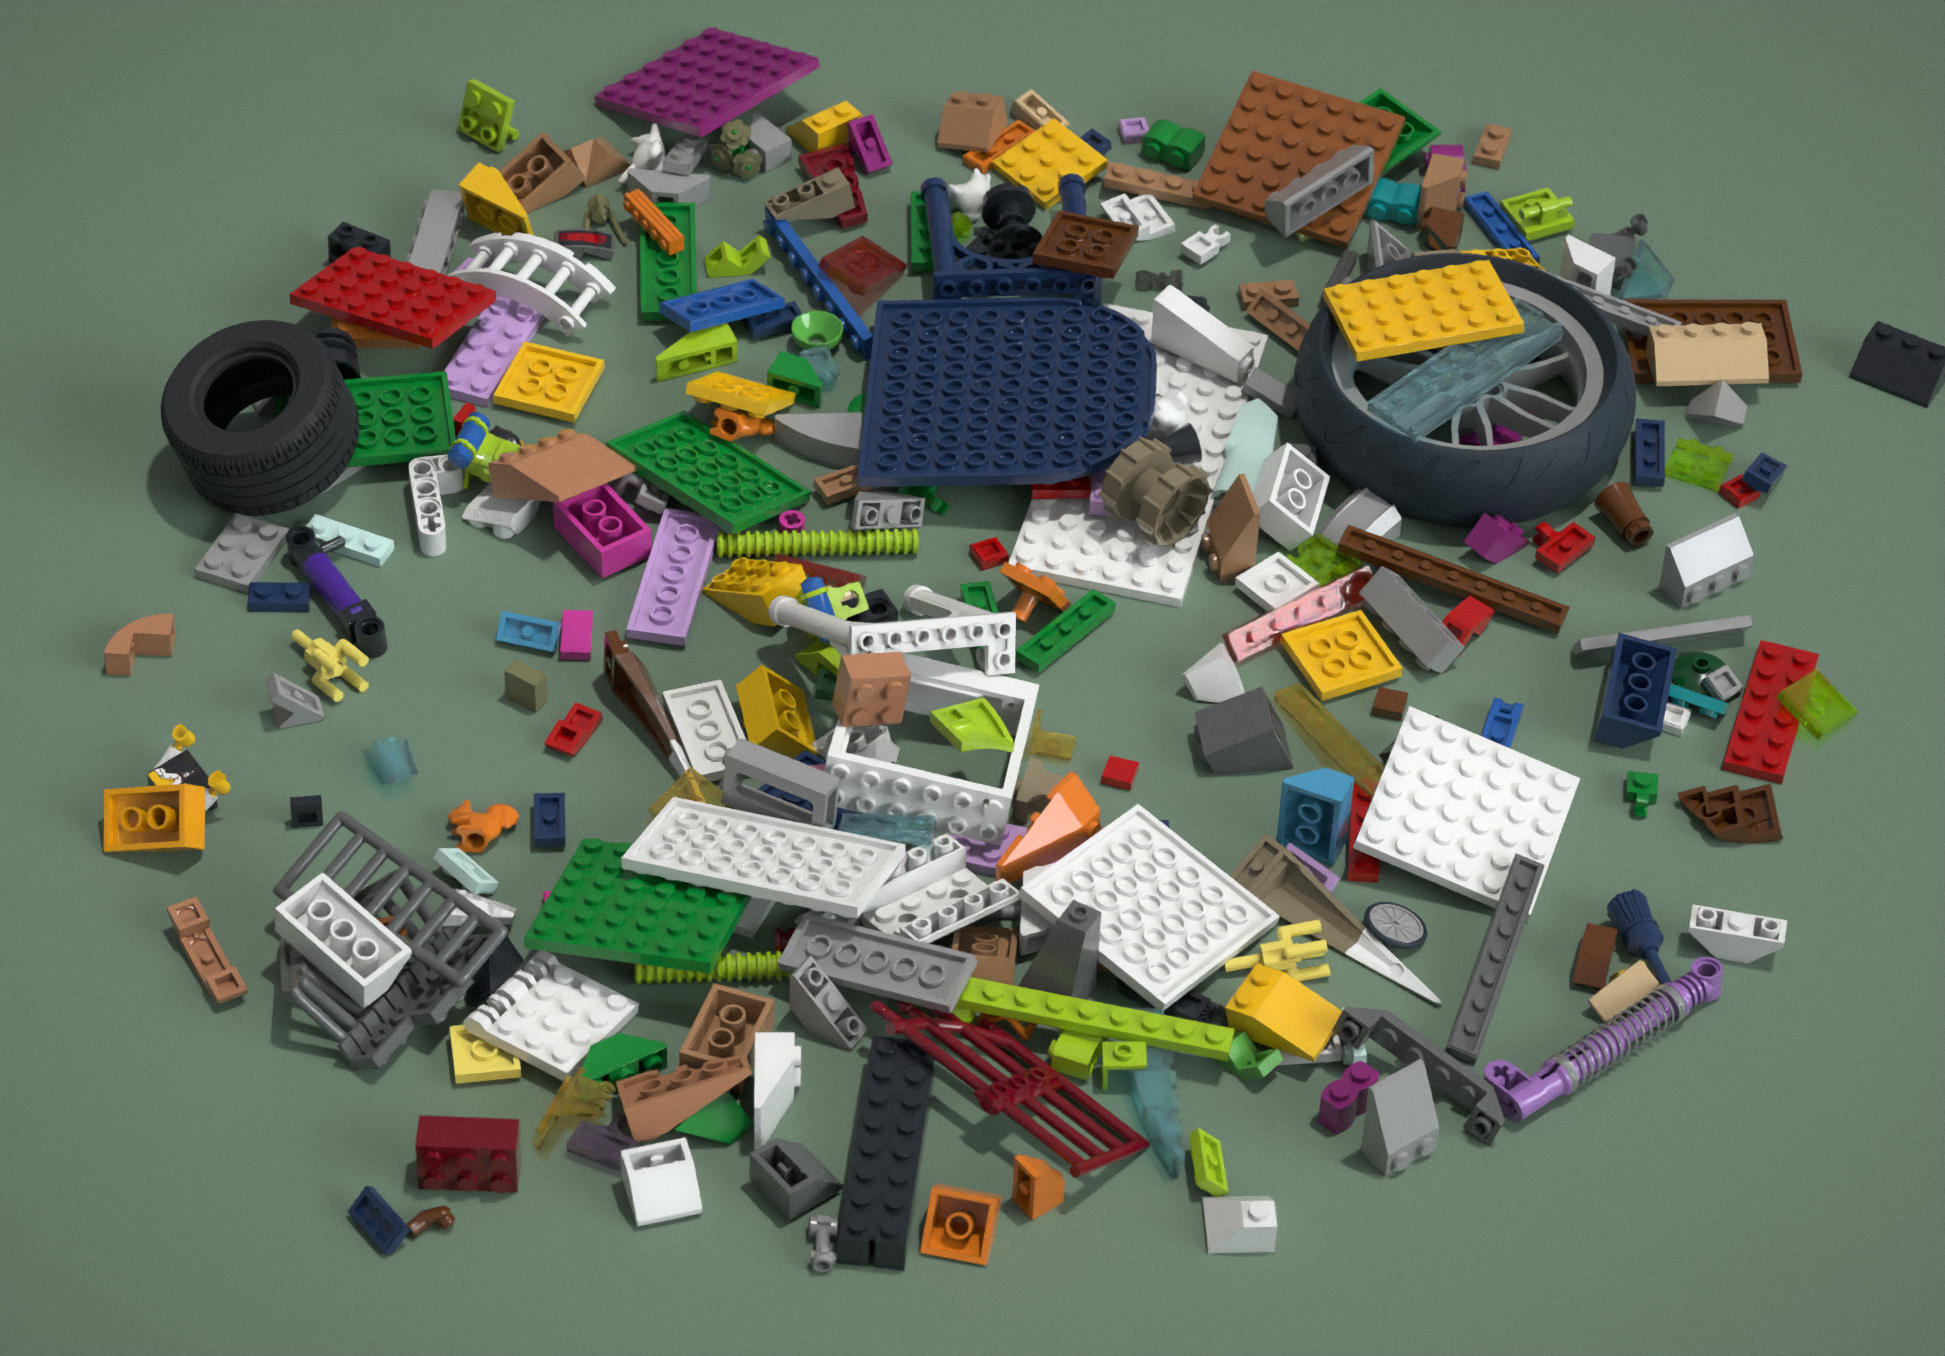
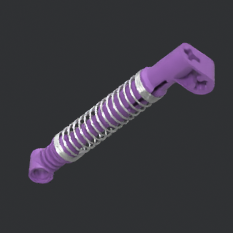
M1711 957L1696 959L1692 963L1691 971L1673 983L1665 982L1650 991L1649 995H1644L1641 1000L1635 1001L1634 1005L1630 1004L1627 1010H1621L1620 1014H1615L1612 1019L1606 1020L1605 1024H1600L1597 1029H1592L1590 1034L1586 1033L1583 1035V1039L1579 1038L1575 1044L1571 1043L1568 1045V1049L1563 1048L1560 1053L1554 1054L1542 1063L1541 1069L1530 1077L1508 1061L1495 1060L1488 1063L1484 1070V1080L1494 1087L1502 1113L1514 1122L1522 1121L1556 1097L1570 1095L1577 1088L1582 1087L1585 1083L1591 1081L1592 1078L1597 1077L1600 1073L1606 1071L1607 1068L1612 1067L1614 1063H1618L1622 1058L1627 1057L1629 1053H1633L1637 1048H1641L1644 1044L1650 1042L1651 1039L1656 1038L1659 1034L1665 1032L1666 1029L1671 1028L1673 1024L1683 1020L1689 1014L1690 1009L1701 1001L1710 1002L1716 1000L1721 995L1723 966L1718 960ZM1645 998H1648L1649 1004L1644 1001ZM1639 1002L1641 1003L1642 1008L1637 1006ZM1634 1007L1635 1013L1629 1011V1009ZM1624 1012H1626L1627 1018L1622 1016ZM1619 1017L1620 1023L1615 1021V1018ZM1664 1021L1665 1025L1660 1026V1023ZM1658 1027L1657 1031H1654L1652 1028ZM1650 1031V1036L1645 1035V1033ZM1640 1036H1643L1642 1041L1638 1040ZM1636 1041L1635 1046L1631 1045L1630 1043Z

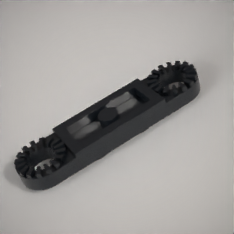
M1117 977V989L1122 995L1159 1011ZM1190 990L1161 1012L1171 1017L1217 1025V1023L1213 1024V1021L1210 1022V1018L1220 1017L1225 1022L1219 1023L1217 1026L1229 1028L1225 1011L1226 1005L1223 1007L1222 1004H1216L1210 998L1193 990Z

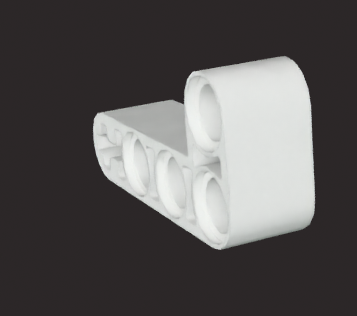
M448 454L419 457L409 463L410 492L421 552L427 556H438L446 550V528L440 495L457 493L464 489L465 468H459L451 464L447 457Z

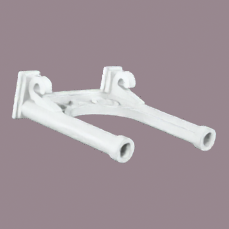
M912 585L905 591L903 605L909 613L917 616L926 615L932 617L931 619L884 623L852 622L799 604L796 599L785 595L776 597L769 606V617L772 622L782 627H794L829 640L830 644L841 655L885 652L905 653L981 646L982 648L976 649V659L979 667L985 670L986 675L1015 673L1016 612L992 613L933 593L929 588L922 585Z

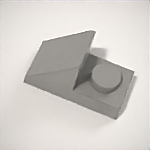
M275 673L266 680L269 699L274 704L272 710L278 728L319 722L324 718L319 696Z

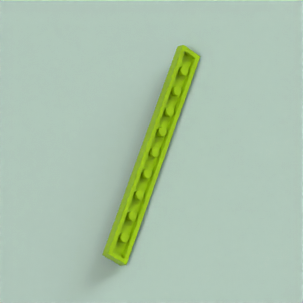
M973 977L969 978L955 1005V1008L1122 1041H1144L1148 1046L1228 1061L1235 1030L1233 1028Z

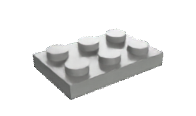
M235 513L195 567V578L249 594L250 582H258L286 543V534L289 529Z

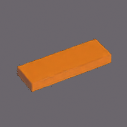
M1016 120L1004 128L989 152L969 151L963 155L962 163L972 170L977 168L984 175L993 169V160L1036 130L1020 120Z

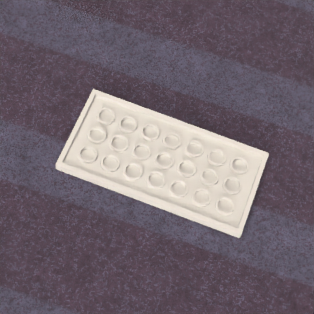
M672 797L621 857L622 869L631 870L638 874H650L663 877L666 880L692 883L699 887L707 886L721 889L728 893L735 892L749 895L756 899L778 901L784 905H797L810 908L813 911H825L840 914L846 918H858L904 858L905 844Z

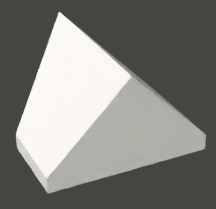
M1223 643L1214 647L1182 674L1195 701L1220 703L1245 693L1238 671Z

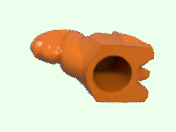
M717 407L714 410L716 419H712L711 423L715 427L710 428V434L722 439L734 441L745 436H754L756 434L769 436L775 433V424L765 416L764 418L751 417L739 409L737 411H730Z
M468 799L448 814V821L457 827L451 830V834L462 837L457 842L456 848H460L463 852L482 853L488 843L500 835L502 829H508L516 825L519 819L518 812L513 807L503 803L491 805L486 809L485 813L474 812Z

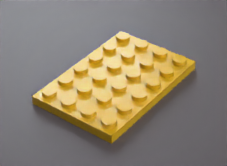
M1477 260L1467 264L1448 265L1444 268L1420 270L1415 273L1392 275L1374 280L1367 279L1362 282L1338 284L1333 287L1324 288V299L1356 362L1524 333V322L1489 260Z

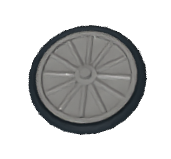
M1377 902L1370 905L1364 912V922L1369 932L1389 946L1400 949H1413L1422 945L1427 938V928L1423 920L1415 912L1403 905L1392 902Z

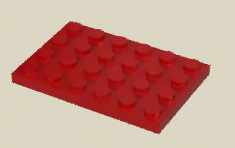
M355 247L289 294V299L292 305L433 349L496 301V291L486 288L481 284H473L463 281L458 277L437 273L433 269L421 268L410 262H402L390 258L388 255L376 254L367 251L365 248Z

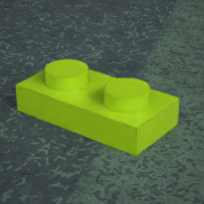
M1198 1127L1189 1133L1190 1154L1195 1171L1194 1180L1201 1190L1207 1191L1215 1197H1222L1228 1193L1221 1142Z

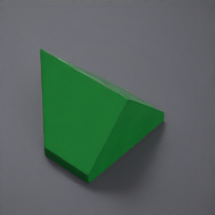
M726 1091L677 1125L675 1131L724 1142L731 1146L754 1123L729 1092Z

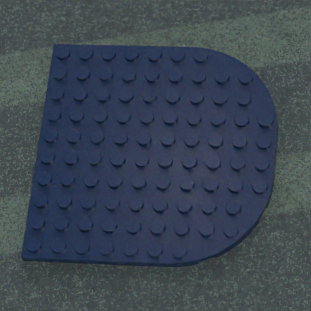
M1039 297L877 301L857 475L858 487L1052 485L1105 469L1113 464L1121 454V449H1126L1131 444L1137 442L1141 436L1145 438L1152 426L1156 410L1157 360L1154 346L1145 337L1144 330L1127 316L1103 305H1099L1097 308L1082 305L1081 300Z

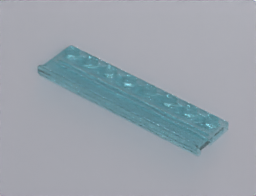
M1515 298L1512 302L1524 322V333L1447 346L1368 401L1367 411L1410 436L1412 442L1416 443L1561 340L1563 336L1562 324L1558 321L1554 324L1543 318L1544 313L1519 298Z

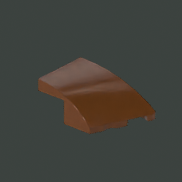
M1737 784L1707 792L1706 787L1701 786L1677 793L1679 800L1716 838L1739 843H1763L1783 839L1771 784L1740 791Z

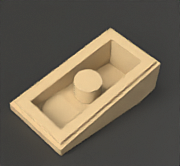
M1032 89L1014 100L1010 109V113L1014 117L1036 130L1053 118L1065 127H1068L1070 124Z
M1639 960L1630 965L1587 1001L1605 1024L1606 1020L1612 1019L1615 1014H1620V1011L1623 1009L1627 1010L1630 1004L1634 1005L1635 1001L1641 1000L1644 995H1648L1650 991L1659 986V982L1646 965Z

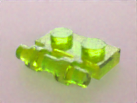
M1679 437L1676 448L1685 452L1673 450L1665 466V476L1719 492L1720 485L1723 484L1729 468L1728 465L1721 464L1720 462L1732 464L1734 453L1724 451V447L1715 445V447L1700 444V440L1694 438L1687 440ZM1697 454V455H1700V456H1704V457L1710 458V460L1704 459V458H1701V457H1697V456H1695V455Z
M1319 532L1298 546L1297 554L1300 556L1299 558L1291 554L1286 556V558L1319 582V591L1323 590L1327 594H1331L1335 588V585L1329 581L1330 579H1334L1342 584L1361 570L1362 563L1356 558L1337 552L1338 545ZM1314 565L1316 568L1319 569V571H1314L1310 568V566Z

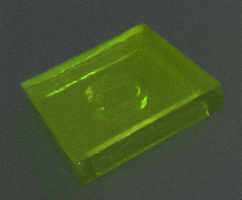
M1818 669L1785 688L1776 697L1817 740L1822 739L1852 720L1858 713L1857 709Z

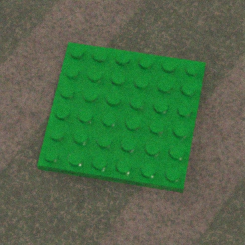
M583 838L524 936V948L711 974L745 911L751 896L735 892L728 893L721 889L707 886L699 887L688 882L666 880L663 877L638 874L631 870L622 869L621 857L632 844L628 842H607L598 838Z

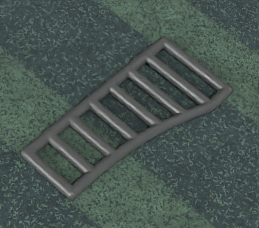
M344 811L337 812L274 886L273 893L283 901L295 894L289 890L290 887L343 826L352 832L354 836L323 873L333 881L365 842L377 850L344 889L354 899L387 858L398 865L399 869L365 908L374 917L410 875L422 882L423 884L386 928L412 949V957L437 972L456 987H464L507 936V927ZM433 891L445 899L443 904L412 941L398 934ZM457 907L469 917L435 956L425 950L423 946ZM479 924L492 934L462 970L457 972L446 963Z

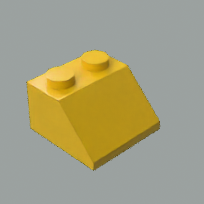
M845 100L786 127V132L806 150L813 152L847 143V123L862 118V114Z

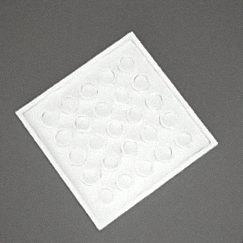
M1409 706L1353 848L1493 908H1496L1516 853L1544 864L1545 867L1526 918L1527 922L1532 913L1580 778Z
M1139 804L1022 886L1018 897L1053 925H1055L1072 900L1102 912L1098 961L1161 1012L1222 967L1228 960L1235 957L1277 925L1280 918L1277 913Z

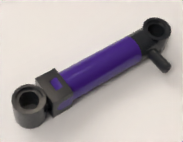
M297 526L289 530L286 534V544L291 564L302 570L339 619L343 633L352 644L357 642V648L368 658H376L383 655L388 647L383 620L376 616V611L367 599L361 600L327 555L344 547L346 544L344 538L337 536L322 544H318L315 532L310 527Z

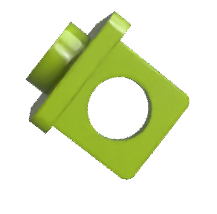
M1102 1042V1090H1107L1108 1070L1147 1068L1146 1042Z

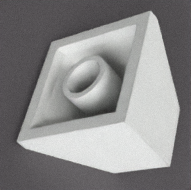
M1236 1196L1202 1198L1208 1254L1275 1251L1277 1220L1275 1203L1271 1197Z

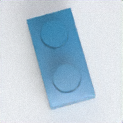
M501 611L496 640L556 652L562 623Z

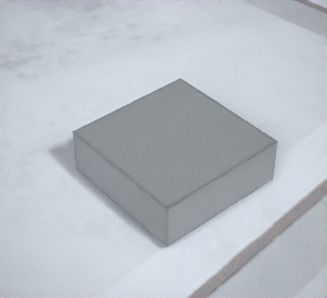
M1727 664L1705 676L1701 681L1714 699L1723 702L1741 693L1744 689V686Z

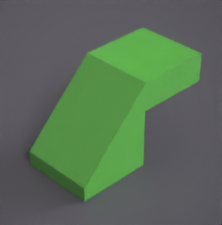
M1245 1030L1234 1032L1228 1061L1211 1058L1243 1080L1263 1078L1284 1060L1278 1048L1258 1052Z

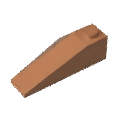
M746 1055L707 1061L700 1069L688 1068L687 1065L677 1066L676 1072L671 1074L659 1075L658 1070L617 1081V1088L634 1142H649L657 1139L661 1134L667 1133L751 1075L752 1072Z

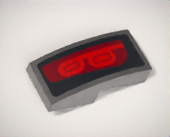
M590 229L557 230L554 234V242L573 251V257L577 260H581L583 253L610 260L614 253V234Z

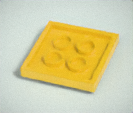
M1054 118L992 161L994 170L1016 187H1018V184L1026 186L1033 193L1035 202L1045 210H1048L1060 201L1057 185L1062 176L1070 173L1078 174L1086 183L1108 166V161L1103 155Z
M524 341L493 394V404L575 423L605 369L604 360Z
M718 371L688 382L685 394L694 396V400L707 404L711 403V401L721 404L720 407L730 411L746 410L748 411L747 415L755 418H764V416L774 414L778 410H783V408L793 405L796 396L795 392Z
M1362 610L1281 634L1280 643L1321 701L1402 677V666Z

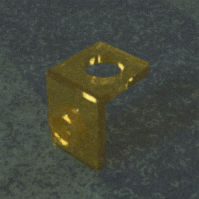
M1038 709L1031 731L1030 754L1070 761L1077 738L1075 736L1041 730L1042 710Z

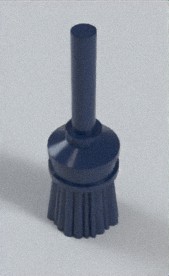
M1636 889L1617 894L1607 904V915L1620 932L1621 940L1626 945L1628 954L1633 957L1646 959L1659 985L1671 982L1658 956L1659 947L1664 941V935L1659 929L1658 923L1652 917L1646 896L1641 891H1636Z

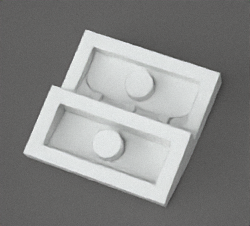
M1122 194L1100 203L1101 209L1111 221L1139 226L1138 237L1135 241L1150 240L1176 232L1174 222L1153 195L1143 194L1129 200L1126 194Z

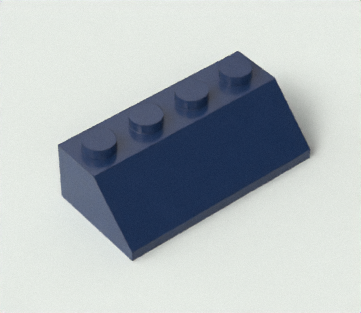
M1618 633L1609 660L1594 741L1626 748L1661 735L1677 648Z

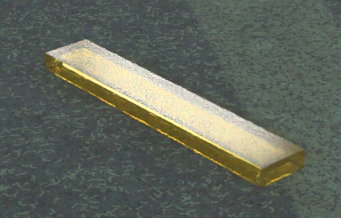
M1301 683L1275 691L1274 701L1347 775L1355 777L1354 782L1372 799L1385 767Z

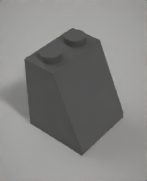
M1263 686L1195 712L1197 725H1194L1193 729L1198 742L1202 744L1198 748V752L1203 764L1209 763L1214 774L1284 770L1294 767L1284 724Z

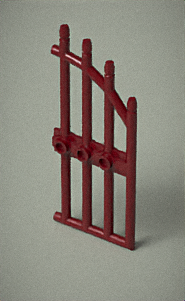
M874 1000L871 1003V1010L887 1022L885 1030L889 1035L901 1033L974 1090L973 1096L980 1100L979 1105L982 1106L985 1112L991 1115H999L1000 1112H1003L1071 1165L1069 1172L1072 1177H1080L1150 1147L1148 1140L1003 1029L996 1027V1024L991 1020L983 1018L979 1023L980 1027L965 1023L953 1013L930 1009L938 1017L932 1018L917 1007L914 1008L913 1004L899 1001L897 1007L902 1013L909 1015L910 1018L902 1019L891 1009H887V1006L882 1002ZM926 1030L993 1083L989 1086L919 1031ZM951 1033L960 1034L1012 1074L1010 1078L1005 1076ZM998 1047L1008 1049L1015 1056H1017L1019 1059H1021L1023 1062L1029 1065L1031 1069L1029 1071L1026 1070L1024 1067L1018 1064L1015 1060H1013L1011 1057L1005 1054ZM1061 1090L1128 1141V1143H1121L1055 1091ZM1039 1097L1051 1104L1109 1150L1104 1152L1040 1103L1038 1101ZM1022 1104L1090 1158L1086 1160L1018 1107Z

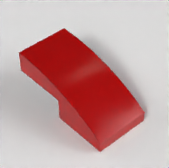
M575 702L564 721L558 719L544 742L545 747L572 757L596 731L603 720L602 712Z

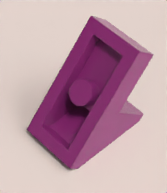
M873 114L847 123L850 154H858L865 175L893 165Z

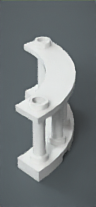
M493 233L475 239L470 244V248L477 256L466 269L447 275L458 277L463 281L473 284H481L486 288L495 290L496 296L510 298L535 309L552 321L566 336L578 332L587 326V323L579 315L590 301L595 303L611 295L616 288L589 262L585 265L574 258L573 251L547 239L524 233H514L512 236ZM507 262L526 263L517 275L501 271ZM484 264L489 265V268L483 269L482 266ZM538 266L556 273L545 288L527 280ZM565 280L572 283L582 292L572 307H569L554 295Z

